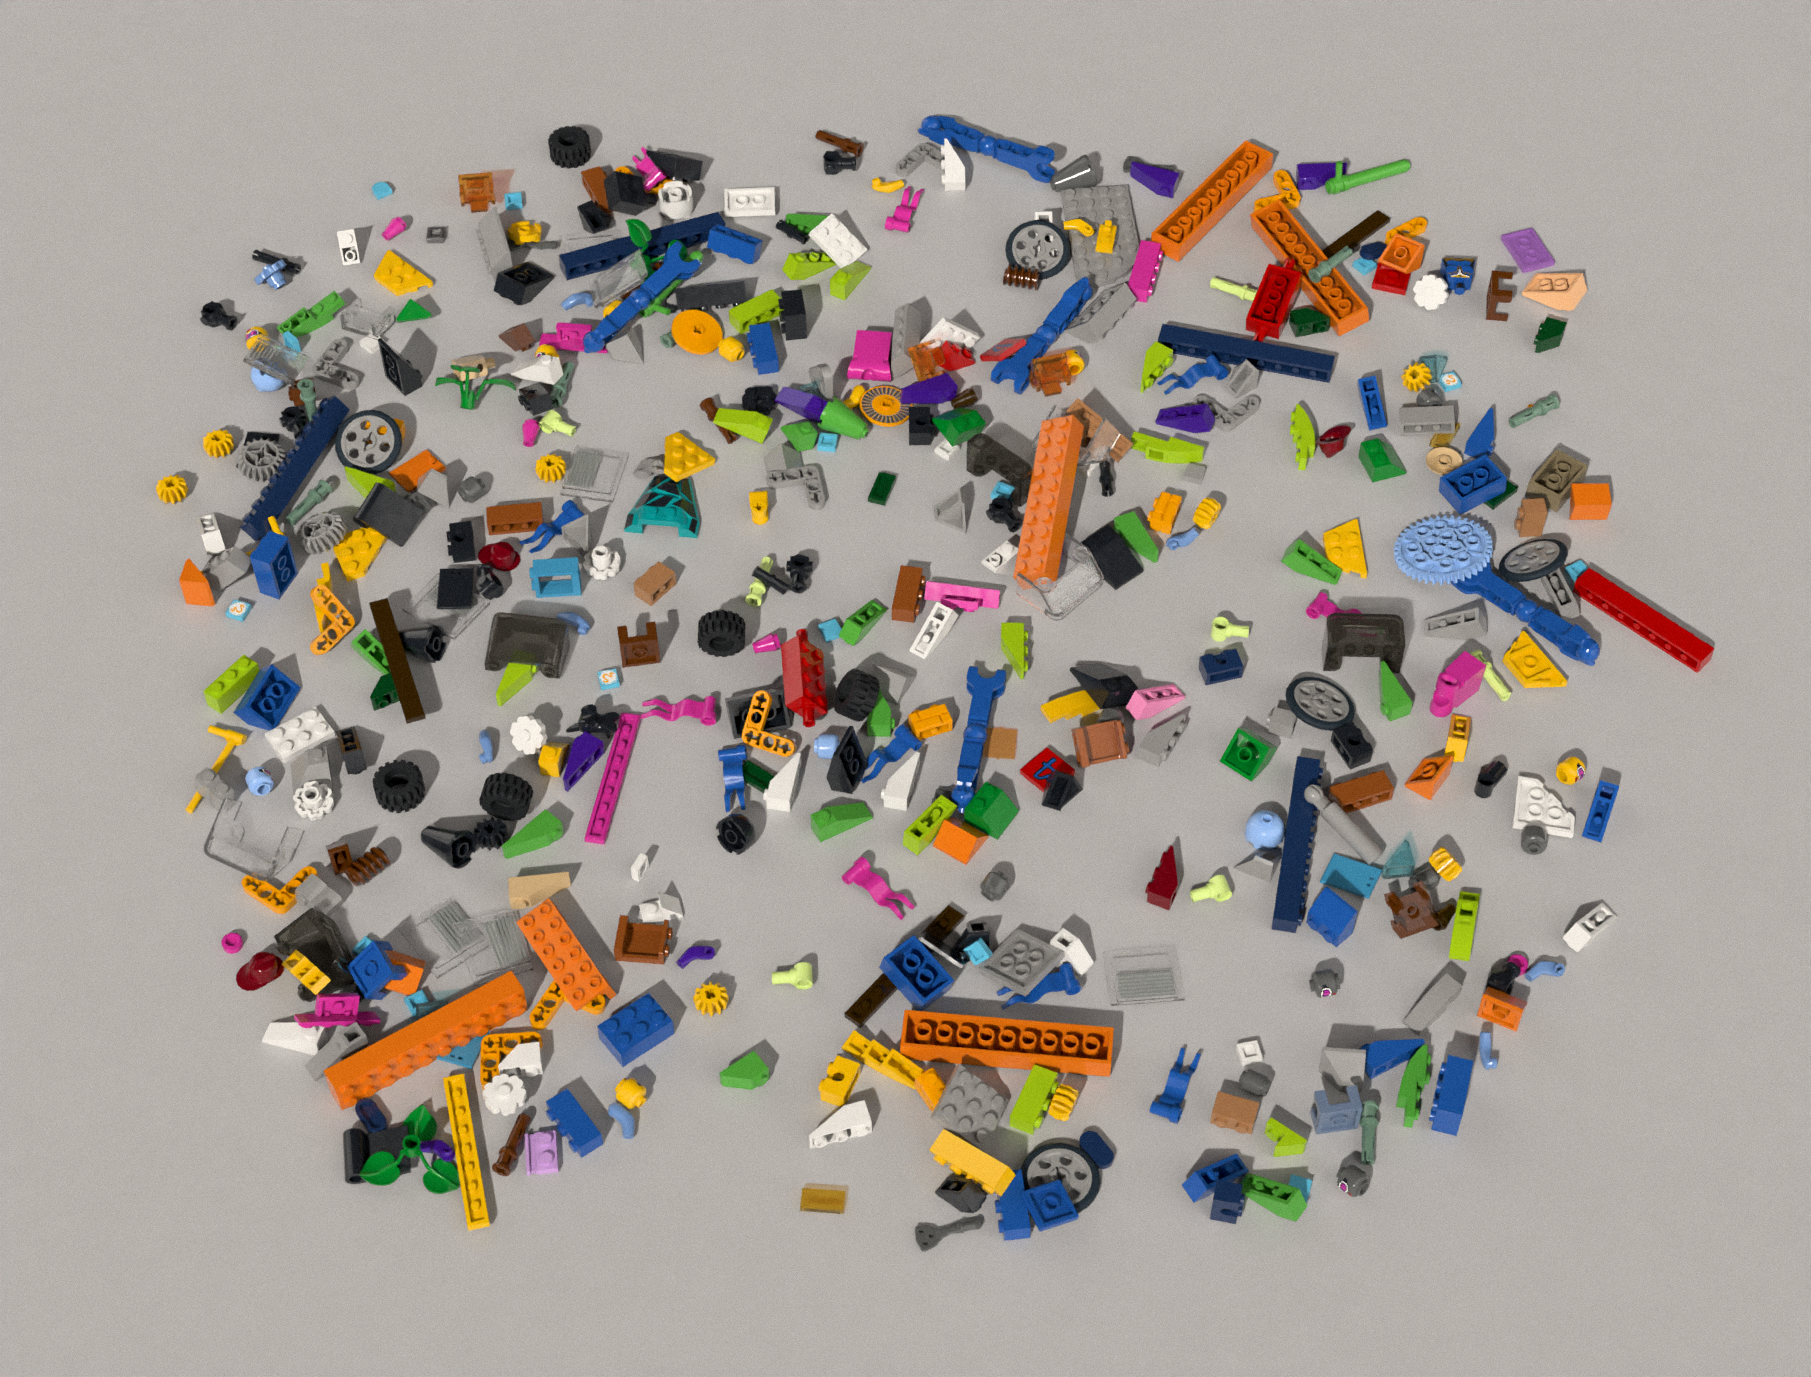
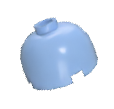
M260 358L256 365L253 364L251 368V380L259 391L274 392L283 386L287 379V374L285 370L282 369L280 371L277 369L278 365L276 363L271 371H268L273 362H271L266 370L265 367L270 360L262 368L266 360L264 359L259 367L258 364L262 360Z
M1258 811L1248 819L1245 837L1248 843L1250 841L1253 844L1254 848L1264 851L1273 850L1277 845H1281L1284 839V822L1273 811Z

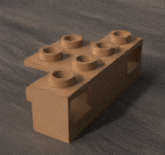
M1078 398L1064 415H1074L1084 426L1079 453L1092 464H1094L1092 461H1097L1104 452L1119 463L1133 445L1131 441Z

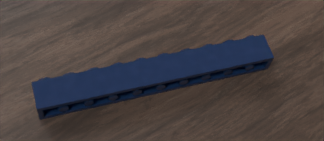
M719 212L652 229L650 230L652 238L648 241V247L642 255L651 258L665 254L672 240L681 241L686 248L708 242L710 229L716 224L726 227V223ZM626 236L560 254V269L566 280H571L629 264L631 260L637 258L636 254L643 247L636 246L632 242L631 237Z
M1162 324L1158 337V342L1172 349L1173 354L1205 360L1210 355H1215L1219 362L1236 366L1248 360L1258 370L1330 383L1335 356L1167 324Z
M335 395L330 398L326 397L320 402L319 405L321 407L319 410L312 414V420L304 426L302 435L295 439V445L286 453V459L277 466L278 471L269 478L268 481L270 483L268 486L261 490V496L253 502L251 511L243 517V523L240 528L253 540H261L271 530L268 518L275 516L277 521L350 409Z
M1297 756L1272 930L1296 933L1297 926H1301L1303 914L1299 913V909L1304 908L1305 897H1301L1302 892L1306 893L1307 880H1304V876H1308L1310 864H1306V859L1310 860L1312 848L1308 847V845L1313 843L1314 831H1311V827H1315L1317 815H1313V811L1318 809L1314 804L1306 801L1304 791L1309 785L1321 787V784L1317 783L1318 779L1322 780L1323 768H1320V759Z

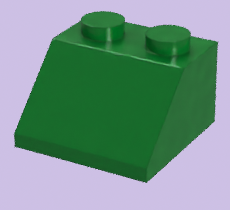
M957 408L932 419L933 423L952 447L978 437L986 425V422L977 410Z
M1378 438L1361 442L1358 457L1372 483L1406 474V470L1391 445Z
M1246 727L1238 728L1220 762L1252 782L1270 763L1278 747Z
M985 782L965 807L964 822L998 840L1017 816L1019 810L1003 790Z

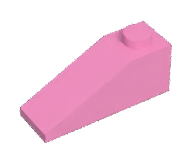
M1174 684L1135 690L1126 709L1136 720L1148 719L1182 701L1185 695Z

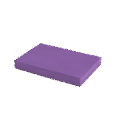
M1533 228L1501 235V241L1522 273L1554 266V259Z

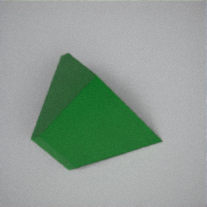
M410 298L397 316L396 321L397 323L429 319L432 316L429 311Z

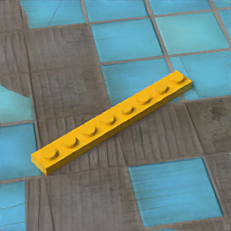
M464 1074L444 1077L443 1082L468 1231L489 1227L490 1223Z

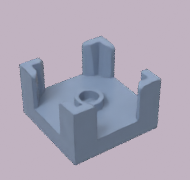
M1357 1085L1346 1088L1350 1102L1329 1105L1325 1090L1314 1092L1317 1110L1311 1108L1310 1114L1316 1135L1358 1129L1363 1107Z

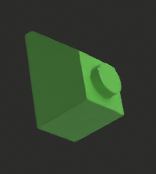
M809 421L781 426L782 432L797 452L813 449L818 432Z
M753 1051L719 1073L720 1083L724 1087L753 1090L756 1087L763 1086L768 1081L769 1068Z

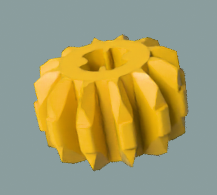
M1415 362L1414 366L1408 364V370L1403 369L1405 374L1401 376V379L1403 380L1404 387H1407L1409 391L1414 390L1418 393L1420 388L1424 390L1425 385H1430L1428 380L1432 379L1431 370L1424 363L1419 365L1418 362Z
M220 428L218 431H215L213 429L212 433L207 432L206 437H203L204 450L210 457L215 456L217 459L219 456H222L224 458L225 454H230L231 450L234 449V439L228 430L223 431Z
M547 453V456H541L540 460H536L535 471L540 480H545L546 483L549 481L554 483L555 480L561 481L562 476H565L566 463L561 456H557L555 453L553 455Z
M170 474L169 477L163 476V480H158L156 492L161 501H164L166 504L171 502L174 505L176 501L181 502V498H186L188 487L184 478H180L178 474L174 477Z
M1209 497L1203 499L1194 513V523L1200 528H1210L1220 514V503Z
M1444 847L1436 849L1429 857L1431 865L1446 881L1450 882L1462 872V866Z
M710 980L709 985L702 983L701 988H696L693 1001L697 1011H701L703 1016L709 1013L712 1017L713 1013L716 1012L720 1015L721 1009L726 1010L729 996L725 987H721L719 982L713 985Z
M1059 1085L1049 1106V1115L1057 1120L1067 1121L1076 1105L1079 1095L1078 1090L1069 1085Z

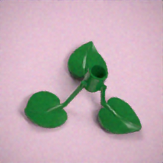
M628 219L626 223L632 242L638 247H643L636 254L637 258L631 260L630 263L633 271L638 270L640 272L642 285L656 272L652 271V267H649L650 264L663 259L664 255L651 260L648 256L642 255L648 247V241L652 238L650 229L641 220ZM679 240L670 241L668 248ZM679 241L683 245L679 257L684 261L689 254L685 245Z
M450 365V368L460 372L465 371V382L453 378L438 377L435 386L445 383L459 385L461 392L460 408L474 410L475 400L479 401V396L486 384L504 385L512 388L514 391L516 390L514 383L508 380L487 379L482 382L477 394L474 395L475 392L469 390V372L480 373V369L461 365Z
M420 1105L413 1110L402 1124V1126L408 1125L409 1135L403 1139V1150L400 1151L398 1159L395 1161L394 1156L388 1152H377L369 1157L360 1172V1177L370 1184L377 1186L390 1185L400 1176V1170L397 1165L400 1164L403 1156L406 1155L410 1158L419 1156L426 1169L429 1170L423 1176L424 1186L429 1192L443 1194L457 1190L460 1187L459 1173L452 1163L438 1159L430 1167L421 1151L420 1142L432 1140L437 1133V1123L424 1105Z

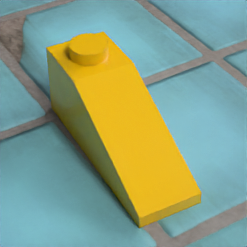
M1451 715L1444 756L1452 755L1454 758L1453 762L1464 761L1470 729V717Z

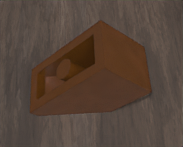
M525 323L513 326L498 335L514 351L522 350L524 352L535 341Z
M346 840L327 845V852L335 875L345 873V867H351L352 863Z

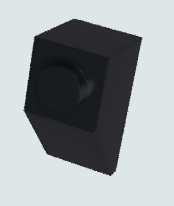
M947 1177L935 1191L937 1196L960 1212L965 1213L977 1212L987 1198L973 1179Z

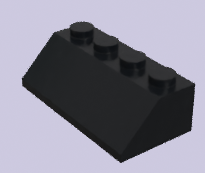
M744 281L674 289L677 310H681V312L691 310V308H698L701 311L709 310V306H715L716 309L726 308V304H733V307H736L746 302Z

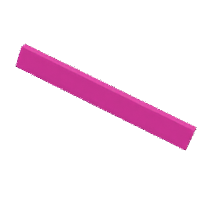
M621 712L618 730L615 732L585 834V842L605 844L641 720L640 715Z

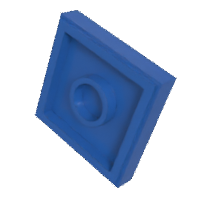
M1060 1179L1024 1190L1021 1193V1197L1040 1232L1075 1221L1079 1217Z

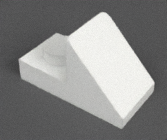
M658 892L659 901L639 905L643 924H654L664 920L683 917L679 898Z

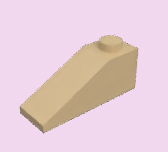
M569 872L508 878L511 909L532 907L570 887Z

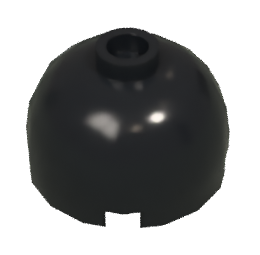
M742 814L728 815L720 820L716 826V830L719 829L718 841L729 853L734 851L737 853L736 855H740L748 850L755 841V827L751 820Z

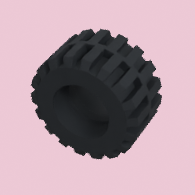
M565 126L554 130L550 134V138H548L550 158L552 162H555V165L571 169L572 167L578 168V166L588 162V159L591 157L589 134L585 130H582L580 127L576 128V126Z
M714 610L706 613L698 622L699 648H702L701 650L707 652L708 655H715V657L733 656L734 653H739L745 645L746 624L744 619L732 611Z
M858 669L848 671L840 681L835 693V712L857 722L863 721L876 704L880 688L879 680Z
M402 759L399 762L393 760L392 763H385L384 767L380 766L378 768L379 772H375L373 787L377 802L384 810L388 808V811L392 813L393 811L401 813L404 810L408 812L410 808L414 809L417 807L416 804L422 802V798L425 796L424 781L421 770H419L417 765H413V762L409 761L406 763V760ZM398 784H407V785H405V786L402 787V788H398V789H393V788H392V787H394L395 785H398Z
M503 772L491 774L485 780L479 804L484 811L495 818L509 821L521 820L528 813L533 796L532 786L526 780L514 774Z

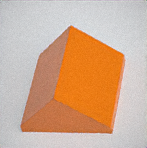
M1395 233L1378 259V262L1402 273H1411L1420 269L1425 246Z
M1571 483L1569 520H1607L1612 506L1609 484Z
M190 558L187 559L179 578L186 604L214 606L215 602L208 580Z
M1452 755L1423 758L1405 782V787L1431 800L1450 775L1454 758Z
M956 817L944 819L933 847L967 865L988 839V835Z
M386 950L385 952L392 964L404 966L408 975L402 980H390L383 988L407 996L415 993L426 961L393 950Z
M1488 986L1482 996L1477 1016L1517 1032L1528 1002Z

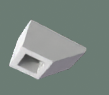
M354 229L337 232L343 266L360 263Z
M1006 541L983 559L982 564L994 573L1008 575L1015 569L1018 548L1009 541Z
M1062 928L1050 940V945L1064 952L1065 957L1060 963H1070L1073 972L1080 977L1094 964L1080 939L1066 929Z
M539 1042L518 1044L498 1065L500 1075L507 1074L508 1077L513 1075L517 1077H534L538 1074H543Z

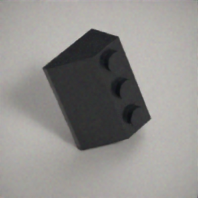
M780 687L765 690L771 694L772 703L763 731L772 732L791 728L788 708L785 706L784 689ZM755 693L725 698L734 739L742 737L743 728ZM764 694L758 698V700H761V704L767 700L764 698ZM761 704L760 707L755 706V709H761L764 711V708H761ZM755 712L752 716L755 723H759L762 719L761 714ZM753 731L748 733L747 736L753 735Z

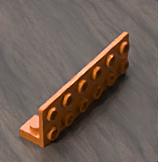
M549 898L516 922L575 1011L580 1010L600 994L602 996L606 994L610 1000L617 995L571 931L559 909Z

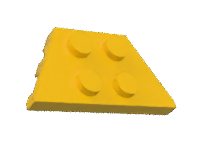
M390 250L386 252L374 273V280L396 296L418 291V287L427 285L430 288L433 286L432 280Z
M1358 519L1323 533L1322 539L1326 559L1342 569L1343 572L1350 573L1352 571L1361 574V578H1366L1367 570Z
M1525 631L1520 633L1517 641H1514L1510 650L1503 657L1502 662L1524 688L1565 687L1568 681Z

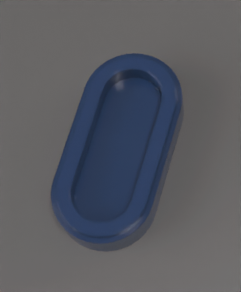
M1381 242L1363 245L1359 254L1366 260L1378 259L1387 245Z
M365 1098L356 1104V1115L368 1133L387 1130V1120L372 1099Z
M1086 1131L1081 1134L1079 1139L1080 1148L1092 1158L1097 1168H1109L1114 1161V1153L1094 1131Z

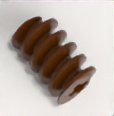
M1009 264L1004 272L1003 285L1007 282L1008 286H1012L1014 283L1015 287H1019L1021 283L1022 288L1025 289L1028 285V289L1031 290L1034 286L1037 291L1040 274L1038 269H1035L1034 273H1032L1031 268L1025 272L1023 266L1018 271L1017 265L1012 270L1011 264Z
M372 847L370 852L364 853V857H358L357 862L353 861L351 867H345L344 870L347 877L356 887H358V882L362 885L366 884L365 877L368 880H372L371 872L377 876V868L384 871L383 863L387 866L391 865L387 855L381 848Z

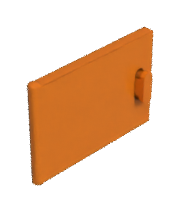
M426 449L389 472V475L410 493L417 488L419 477L431 468L442 473L446 470V467Z

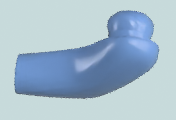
M574 293L564 300L561 305L567 311L579 304H586L590 307L594 305L595 301L589 293Z
M1193 527L1181 535L1168 538L1166 545L1170 550L1188 546L1198 537L1200 532L1196 527Z
M561 612L557 614L558 622L577 627V632L580 635H586L587 631L590 630V624L576 613Z
M482 730L479 733V741L484 753L480 754L479 758L483 764L488 761L491 763L493 761L491 737L487 730Z
M1540 961L1525 973V977L1530 982L1540 975L1559 977L1564 974L1565 966L1562 963Z
M1481 1031L1479 1053L1482 1065L1486 1070H1489V1068L1496 1069L1498 1059L1491 1057V1032Z
M612 1103L608 1109L609 1116L614 1117L621 1124L624 1139L634 1138L635 1120L633 1115L620 1103Z

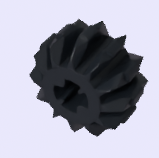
M493 816L490 820L484 818L483 823L477 822V828H474L477 844L482 849L487 847L490 851L492 847H495L498 850L499 845H503L505 840L508 839L507 826L505 823H502L500 818L497 820Z

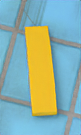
M328 562L322 563L321 567L324 578L316 579L317 585H324L333 593ZM320 590L317 596L321 597L323 592ZM313 601L321 633L327 627L330 619ZM330 603L328 606L330 612L332 610L333 603Z
M1085 690L1057 698L1041 705L1040 708L1050 724L1063 717L1066 720L1079 714L1085 717L1100 709Z
M297 950L281 964L315 995L331 981Z
M853 1030L841 1048L874 1070L912 1089H915V1078L925 1072L893 1048L890 1051L874 1039L869 1041L855 1030Z

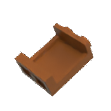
M1115 719L1071 728L1078 767L1084 768L1097 763L1127 758L1129 747L1127 742H1124L1123 734H1125V727L1120 720Z
M620 915L614 945L615 961L664 965L665 957H669L670 952L668 939L671 940L673 928L669 927V920H664L663 925L629 923L628 916Z

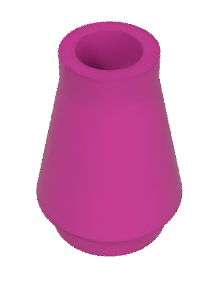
M398 216L392 218L386 229L382 232V236L389 241L405 231L407 225Z
M527 419L522 424L523 445L526 447L534 446V441L540 429L539 423L536 420Z
M770 633L752 643L755 654L777 651L778 648H781L777 633Z

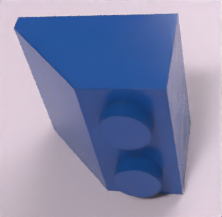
M1325 887L1308 911L1306 923L1312 930L1321 934L1328 943H1332L1337 948L1353 934L1358 911L1329 887Z

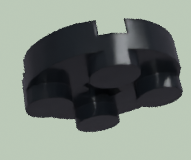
M770 386L746 388L742 396L743 410L755 411L765 416L770 415L771 411L777 408V403L775 402L777 395L773 392V388Z

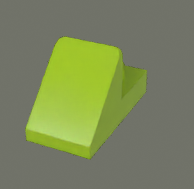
M1272 1117L1268 1120L1265 1134L1272 1141L1278 1142L1274 1149V1157L1303 1154L1307 1144L1305 1138Z

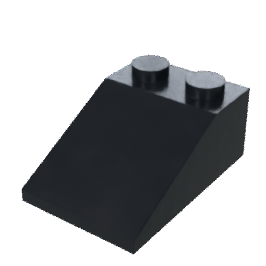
M646 150L649 158L666 176H670V180L680 181L681 178L683 182L692 183L693 180H700L703 161L672 153Z
M527 261L498 272L494 292L503 298L510 299L516 305H524L531 302L554 279V275Z
M378 339L385 377L404 396L421 388L422 374L418 369L415 370L408 359L406 360L384 340Z
M1108 525L1080 542L1079 558L1115 590L1143 573V568L1120 535Z
M1100 662L1070 668V672L1100 710L1127 705L1135 690L1138 689L1127 674Z
M849 726L833 754L826 778L831 790L852 794L868 763L853 726Z

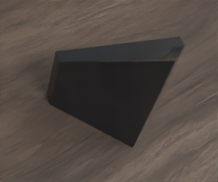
M592 200L577 206L583 228L591 234L607 229L614 218L594 204Z
M1055 770L1046 779L1042 806L1061 811L1064 805L1083 790L1075 776Z
M967 923L966 929L952 948L957 952H964L963 949L979 938H982L989 948L990 932L987 923Z

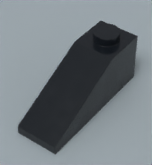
M355 726L336 731L348 775L360 774L367 770Z

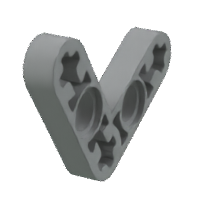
M920 143L897 162L896 174L900 177H907L924 161L941 170V160H944V155H941V151L927 143Z
M334 340L313 365V373L317 379L347 390H354L360 385L358 375L337 367L348 352L346 340ZM329 357H334V358H335L334 360H331V361L326 360V359L329 358ZM334 374H340L337 378L332 377Z
M816 366L809 368V376L819 398L833 403V377L830 367L819 368Z
M1202 395L1194 397L1192 405L1208 404L1211 412L1218 413V415L1214 416L1215 421L1213 425L1223 432H1230L1258 411L1259 400L1254 396H1248L1227 412ZM1241 412L1243 415L1236 416L1234 413Z
M815 466L776 470L767 474L766 479L769 488L779 489L804 485L809 507L812 510L824 508L825 497L819 472ZM790 475L797 476L796 479H789L788 477ZM817 486L818 489L810 490L809 487Z

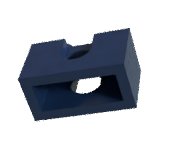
M1235 648L1223 650L1219 655L1205 654L1200 656L1198 668L1205 685H1211L1242 678L1244 666Z
M1216 1180L1210 1215L1211 1220L1236 1224L1237 1216H1242L1245 1193H1241L1242 1184Z

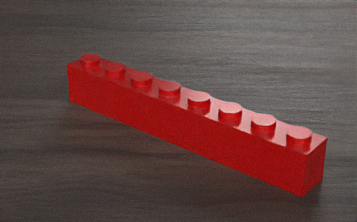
M1588 568L1576 580L1573 593L1696 673L1711 660L1715 648L1671 621L1660 612H1657L1645 602L1626 592L1615 583L1609 581L1598 572Z

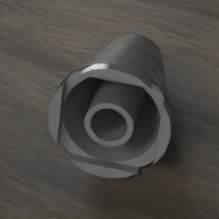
M1086 154L1080 156L1052 175L1049 181L1051 189L1061 192V190L1096 186L1097 179L1094 170L1090 166L1091 162Z

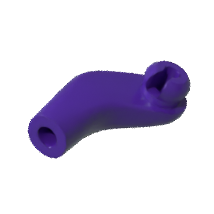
M711 946L690 947L676 963L680 968L684 969L693 960H711L715 956V949Z
M442 1140L421 1141L420 1143L423 1153L436 1154L445 1162H450L455 1158L454 1150Z

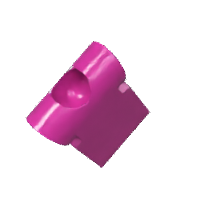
M857 330L853 359L847 372L848 379L891 382L892 332Z
M1464 651L1445 669V672L1438 675L1430 702V712L1436 717H1446L1452 712L1454 707L1457 708L1479 691L1486 665Z

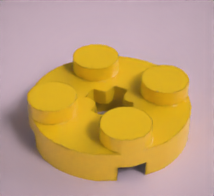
M519 221L511 224V228L508 227V237L514 240L517 245L531 241L539 242L541 240L542 227L538 223L534 222V225H530L529 221Z

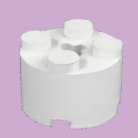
M681 181L665 183L664 187L658 191L660 211L665 216V219L672 220L690 217L693 210L691 187L688 184L687 186L684 185Z

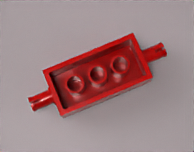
M1286 258L1283 267L1268 264L1246 317V330L1255 333L1252 341L1263 342L1265 336L1276 339L1280 338L1301 286L1302 272L1293 270L1296 262L1292 258L1290 263V258Z
M799 629L796 631L794 638L781 644L785 706L803 717V726L809 728L815 726V719L828 713L824 654L821 649L808 641V631L806 629Z

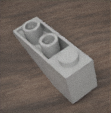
M1181 714L1148 732L1139 746L1138 759L1157 767L1160 766L1162 761H1166L1170 748H1174L1178 741L1179 733L1183 734L1186 728L1185 714Z
M354 1022L331 1038L305 1064L306 1069L315 1081L325 1076V1069L369 1047L367 1036L358 1023Z

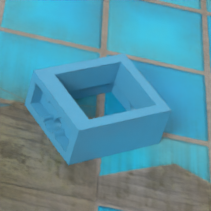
M578 557L533 560V567L529 568L530 579H532V591H536L537 598L581 595V575ZM571 575V580L540 582L539 578Z

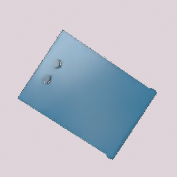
M1333 854L1320 883L1369 899L1380 878L1382 869Z
M490 1030L482 1037L477 1036L471 1039L463 1047L458 1045L452 1048L450 1054L444 1057L438 1055L437 1059L472 1069L481 1052V1041L483 1037L489 1034Z

